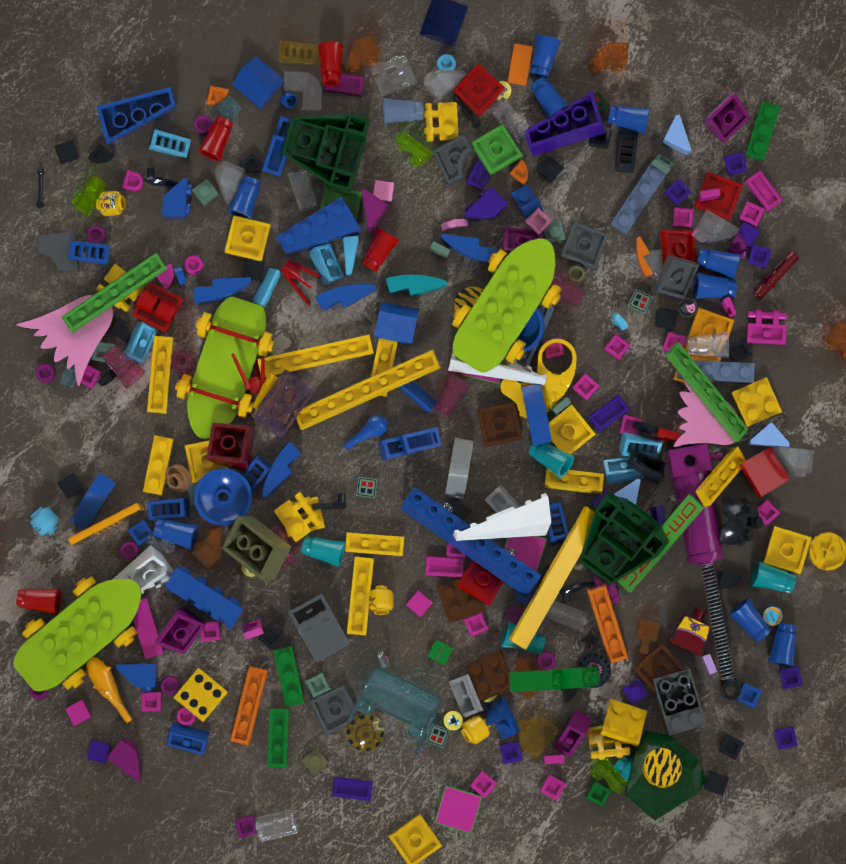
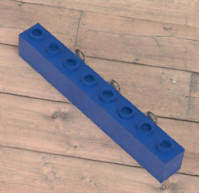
M416 487L412 489L400 508L402 511L525 597L528 596L542 576L515 557L517 552L511 547H507L504 550L490 539L456 541L453 536L454 531L457 529L459 531L470 528V525L451 513L453 507L450 504L444 503L441 506Z

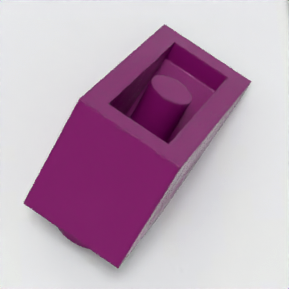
M575 710L567 721L554 748L571 757L585 736L592 719Z
M128 738L127 740L121 739L107 759L139 782L142 779L139 750L135 748L137 745Z

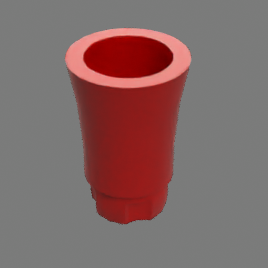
M335 41L322 42L317 46L322 84L326 87L338 86L340 84L344 46Z
M217 116L197 151L211 160L221 162L233 123L226 118Z
M377 227L361 264L377 273L380 266L383 265L392 249L400 240Z
M60 588L19 589L16 605L19 608H26V610H36L58 615L61 606Z

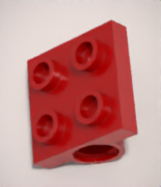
M149 282L146 289L140 294L132 316L167 333L184 299Z

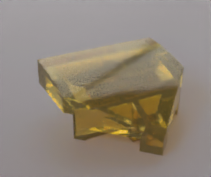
M545 717L517 720V725L521 731L519 732V744L535 760H538L561 731Z

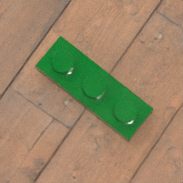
M765 101L761 102L745 156L764 161L781 106Z
M293 647L273 650L285 707L305 703Z
M269 709L267 767L287 768L289 709Z

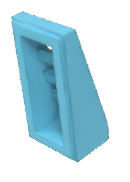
M154 129L148 149L187 158L191 139ZM161 137L160 144L156 145L157 138ZM165 138H166V139H169V140H168V144H167V148H166V147H163V146H164V142H165ZM173 140L176 141L174 150L171 149ZM180 142H184L182 152L178 151Z
M358 236L343 238L347 277H351L359 243Z
M622 433L619 445L621 455L629 456L630 449H634L635 444L638 443L635 450L656 459L659 458L663 443L661 440ZM646 444L645 451H642L643 445ZM651 445H654L653 452L651 453Z

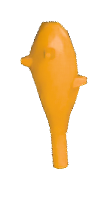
M93 656L86 662V669L94 685L93 688L97 689L118 710L125 723L130 722L132 718L120 698L117 684L110 671L111 666H106L103 660Z

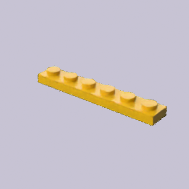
M370 334L265 357V378H267L269 373L276 376L374 354ZM257 359L261 374V359Z

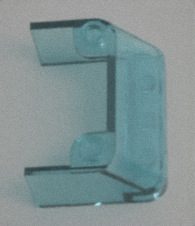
M377 667L372 669L348 718V722L352 721L356 711L362 714H371L377 708L410 724L408 728L409 735L419 741L414 754L418 755L440 709L442 700L438 695L383 668Z

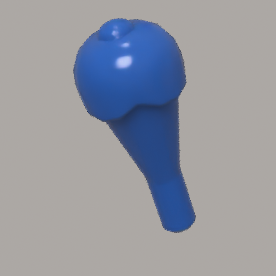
M378 414L369 417L368 422L361 430L344 443L345 448L349 450L361 441L383 435L388 429L387 419Z

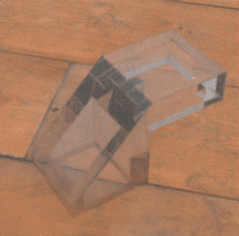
M502 97L489 111L500 125L504 124L509 134L516 141L520 142L526 136L524 131L529 129L530 125L523 116L515 112L507 99Z

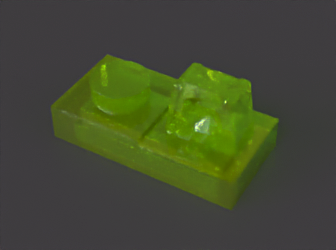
M405 132L399 134L394 141L401 150L412 153L409 162L417 168L429 161L434 155L433 152Z
M92 174L82 194L76 193L71 201L74 204V208L88 217L96 205V199H99L100 194L104 192L108 184Z
M606 757L605 760H599L598 758L590 774L596 781L604 778L610 789L620 795L626 789L628 781L619 775L620 773L613 768V765Z

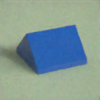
M256 56L241 68L232 86L262 109L283 85L285 79Z
M382 302L375 338L412 345L419 309Z

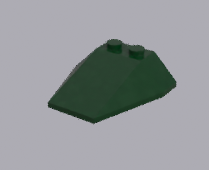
M356 114L292 117L282 155L332 188L351 192L362 159L371 119Z
M607 494L595 509L579 562L611 585L658 557L669 543V539L659 522L630 500Z
M645 731L640 738L638 746H635L625 796L656 821L699 792L705 783L701 762L672 736ZM658 748H665L674 752L682 766L678 781L665 788L650 784L642 770L646 755Z

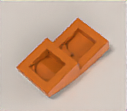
M514 43L507 83L526 86L533 46Z
M638 237L635 240V254L641 274L646 279L653 274L644 259L650 252L642 238Z

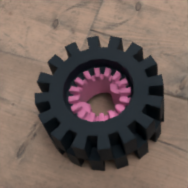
M588 653L582 656L577 663V667L597 665L599 668V685L590 688H598L607 683L609 677H611L612 670L606 657L598 653Z

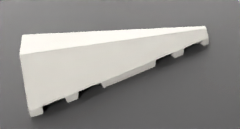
M453 351L448 371L542 385L545 384L547 378L546 374L539 375L533 372L532 367L528 365L525 368L516 363V361L513 364L506 361V357L494 369L481 373L457 358Z
M545 493L541 495V499L533 502L531 500L525 501L524 506L519 508L510 507L486 517V521L477 525L474 522L470 524V528L459 531L457 529L454 531L453 536L456 541L546 535L551 525L548 496Z
M150 545L113 579L134 580L140 585L141 592L144 594V590L154 586L156 588L161 587L162 583L168 581L174 570L165 557Z

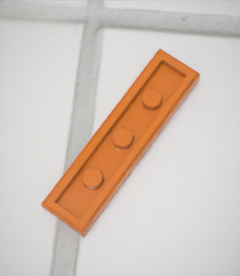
M606 585L588 589L587 593L609 663L627 659L628 655Z
M249 665L230 741L249 746L268 670Z

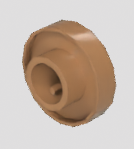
M176 464L166 470L165 479L172 490L181 493L191 487L192 477L185 467Z

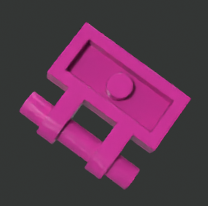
M761 309L748 311L747 318L755 319V324H747L746 343L785 345L786 325H779V320H786L787 314L781 313L779 310H773L772 312H763ZM762 319H771L772 325L762 324Z

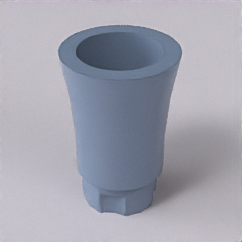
M383 97V124L423 120V102Z

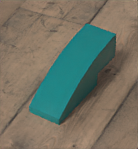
M400 275L386 278L390 295L409 290L410 297L447 287V281L424 275Z

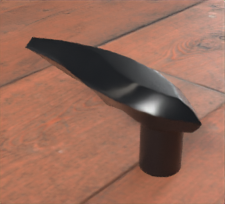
M154 168L147 169V178L144 179L145 182L155 186H176L179 183L178 181L163 177H155Z
M338 493L337 502L314 505L313 508L321 510L345 509L347 507L345 504L346 494Z
M594 582L562 587L559 593L562 594L563 603H570V593L594 585Z

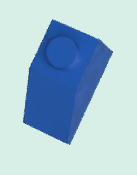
M157 663L116 664V669L136 688L141 687V691H153L152 687H157Z

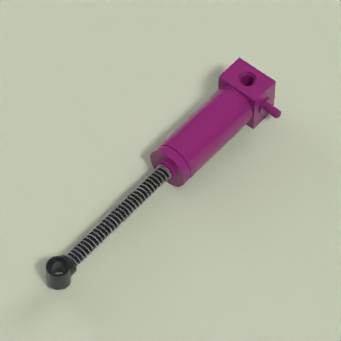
M707 444L666 451L665 457L669 478H673L678 506L689 494H692L702 504L695 491L708 477L709 471L712 470L711 461L723 458L722 452L709 454ZM686 456L691 458V466L685 464L684 459ZM713 502L710 506L705 507L683 532L688 564L697 563V565L702 566L706 598H708L707 602L709 603L708 609H710L709 613L711 614L710 620H712L711 624L713 625L712 631H714L713 635L715 636L714 642H716L715 646L717 647L716 653H718L717 657L719 658L718 664H720L719 668H721L720 675H722L720 694L728 700H735L741 694V687L738 684L737 677L734 676V670H732L733 663L731 662L732 659H730L729 641L727 640L728 637H726V626H724L725 622L723 621L724 615H722L723 611L721 610L722 604H720L721 600L719 599L720 593H718L719 589L717 588L718 582H716L717 578H715L716 571H714L715 567H713L717 559L725 558L722 542L718 541L720 530L715 503ZM728 685L735 687L733 695L726 694V687Z

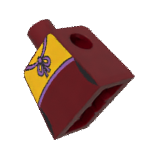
M696 608L692 618L683 615L668 637L667 642L703 656L710 629L709 625L702 623L707 612Z

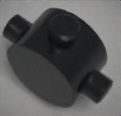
M588 631V634L582 638V642H585L588 648H592V645L599 641V638L595 637L592 631Z

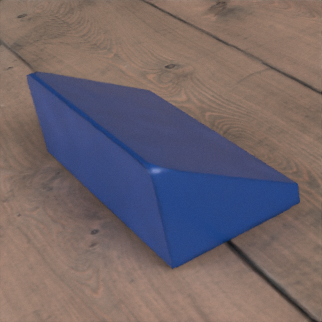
M414 381L400 386V390L427 413L437 404V401Z
M172 723L167 746L204 755L210 733L182 724Z

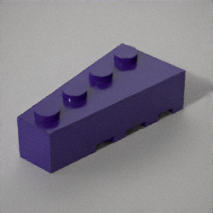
M592 91L587 93V96L572 102V105L555 112V115L545 118L524 131L532 156L605 133Z

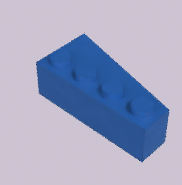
M168 87L96 106L106 144L110 145L177 108L173 89Z
M340 197L276 237L284 251L291 255L361 233L363 230L345 200Z
M183 565L181 568L176 567L164 587L182 599L191 602L196 608L206 611L212 618L220 622L222 621L226 624V627L232 629L243 611V607L240 606L241 602L232 596L230 599L223 595L225 592L216 586L211 588L207 585L208 581L200 576L195 578L190 575L192 571Z

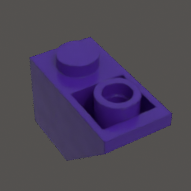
M491 187L489 190L485 189L478 196L479 200L475 204L472 202L465 208L466 213L464 217L467 220H494L507 207L508 203Z

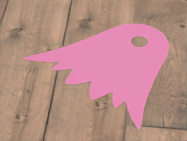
M93 295L80 297L44 316L16 324L24 328L39 329L34 336L47 335L41 348L49 349L57 346L54 355L55 362L69 356L67 369L75 364V376L78 386L81 383L92 354L112 322L113 309L111 307L74 333L70 331L61 317Z
M684 380L690 392L679 393L688 407L680 409L678 414L687 421V423L679 427L686 432L679 437L674 447L693 443L720 445L734 443L735 441L686 380Z

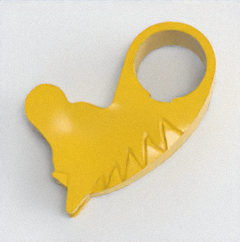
M563 339L547 341L541 346L537 355V374L547 375L545 384H540L546 413L563 397L573 380L576 370L577 357L575 349L569 342ZM552 343L565 345L571 353V364L560 375L559 373L552 374V372L545 368L542 362L544 349ZM503 379L500 384L501 392L516 403L519 415L527 419L521 387L534 385L535 383H518L515 380Z

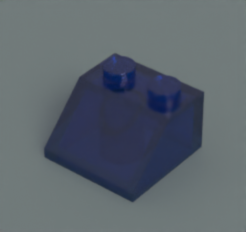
M432 0L420 35L455 47L468 13V6L451 0Z

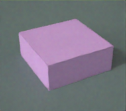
M709 653L700 656L708 674L711 675L717 672Z

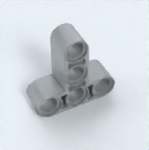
M455 438L445 497L464 500L474 444L472 440Z

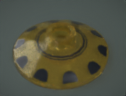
M360 714L352 718L348 723L346 738L354 749L361 752L372 751L382 743L384 727L376 716ZM364 732H369V736L366 738L363 737L362 734Z

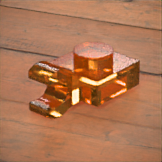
M644 619L640 620L636 637L642 639L639 653L648 654L650 641L656 642L660 623Z

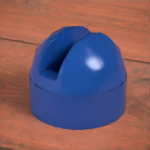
M289 92L284 93L280 98V102L284 107L291 109L295 107L297 97Z

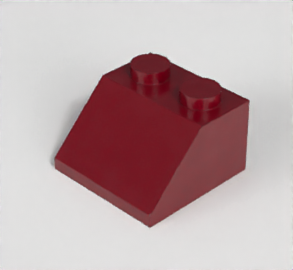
M212 423L206 459L228 468L248 470L255 433L250 426Z

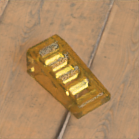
M280 41L279 62L317 64L318 45ZM285 48H289V56H285ZM293 48H297L296 57H293ZM301 49H304V58H300ZM308 49H312V59L308 58Z

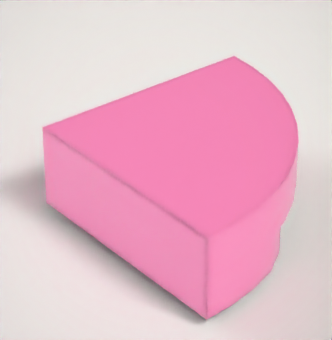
M466 219L447 221L441 224L442 231L467 227L468 221Z

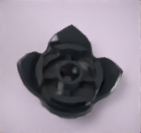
M736 496L721 498L722 511L728 518V522L721 527L718 541L727 545L738 544L739 546H743L747 541H753L758 530L763 526V519L759 516L756 504L748 502L746 498L741 499Z

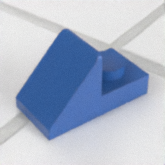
M528 184L511 193L525 220L537 208L543 211L538 198H535Z
M505 696L488 703L486 718L487 726L495 723L502 739L521 732Z

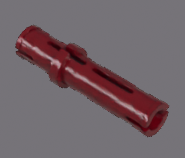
M790 250L774 270L763 278V281L753 291V294L762 300L772 288L774 289L777 286L776 283L793 264L800 259L799 256Z

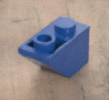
M182 179L163 196L162 216L164 218L187 219V214L191 213V203H188V196H192V184H189L188 179Z

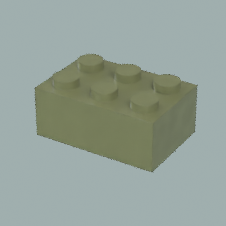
M238 516L222 549L260 580H275L291 546L253 516Z

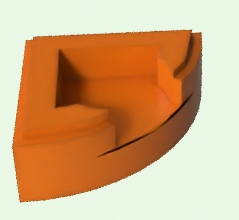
M210 85L206 104L212 106L223 102L229 94V89Z
M521 159L509 175L523 186L528 179V169L526 163Z

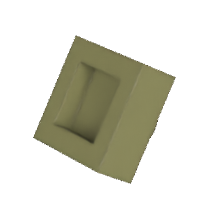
M318 748L302 760L313 775L329 763Z

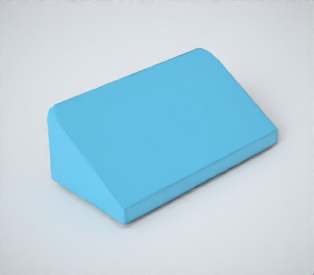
M331 243L314 247L309 251L316 271L321 275L320 281L323 286L345 278Z
M267 269L252 300L254 303L266 307L281 276L279 270Z
M137 321L123 356L144 364L158 329L144 322Z
M628 457L603 460L606 483L644 478L642 474L627 465Z

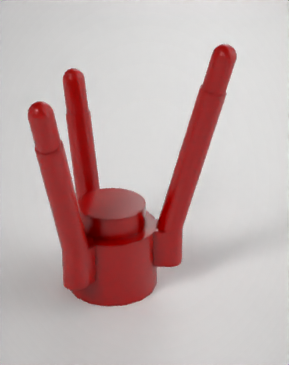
M289 260L284 264L281 272L303 301L310 306L311 303L293 280L298 279L306 287L311 288V285L300 276L301 271L299 269L318 278H321V275L302 266L297 261L293 263Z
M232 353L231 356L244 382L245 390L249 389L250 394L259 393L265 382V359L261 358V376H259L256 358L254 364L255 377H250L248 382L236 355Z

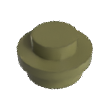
M571 266L567 270L566 278L571 284H580L585 279V271L581 266Z

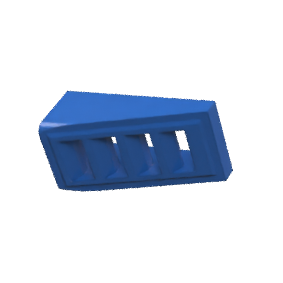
M70 241L68 260L107 265L110 245ZM76 246H79L78 256H75ZM84 247H87L86 257H82ZM91 248H95L94 258H90ZM99 249L103 250L102 259H98Z
M260 455L253 459L249 469L245 470L242 474L248 481L252 494L272 467ZM256 464L260 465L265 470L263 471L258 466H256ZM253 469L261 476H256L253 472H251V470ZM247 475L256 481L255 484L246 478Z
M188 498L147 501L149 520L190 516ZM171 503L174 506V514H172ZM156 504H158L159 516H156ZM163 504L166 506V515H164Z
M562 503L549 504L550 511L559 510V513L550 514L551 519L559 517L561 519L551 522L548 529L551 545L564 543L569 531ZM562 525V528L552 530V527Z

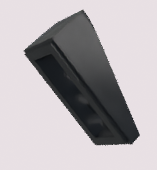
M619 131L615 165L616 172L634 173L638 133ZM622 139H624V140H633L634 142H633V143L622 142ZM622 147H625V148H633V150H626V149H621V148H622ZM621 155L632 156V158L621 157Z
M631 448L627 465L650 481L658 484L664 476L666 462Z

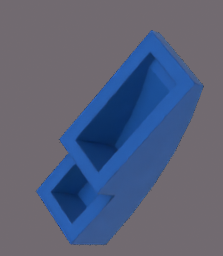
M280 116L262 171L281 177L288 159L282 155V150L291 119Z
M441 234V241L449 248L481 264L490 265L488 263L493 253L497 254V248L479 246V238Z
M251 277L213 279V286L194 287V303L196 305L208 304L229 298L250 286L252 279Z
M374 284L346 285L328 290L315 298L323 312L339 303L345 309L377 289Z
M534 384L521 387L532 445L552 442L541 385Z
M438 427L382 440L378 442L382 461L439 447L442 446Z
M291 442L280 452L267 475L262 493L264 499H267L293 473L288 466L301 453Z
M99 473L70 522L82 530L89 528L108 501L107 499L117 486V483L104 474Z

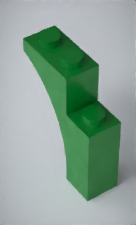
M598 666L509 672L510 692L598 686L600 672L598 671Z

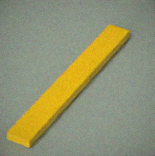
M432 349L294 411V415L300 429L304 430L441 368Z
M584 506L508 639L524 650L529 646L583 551L594 511Z

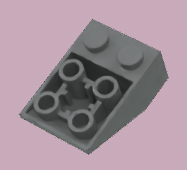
M323 593L288 611L316 663L350 645Z
M690 668L653 679L660 716L665 733L668 736L706 725Z

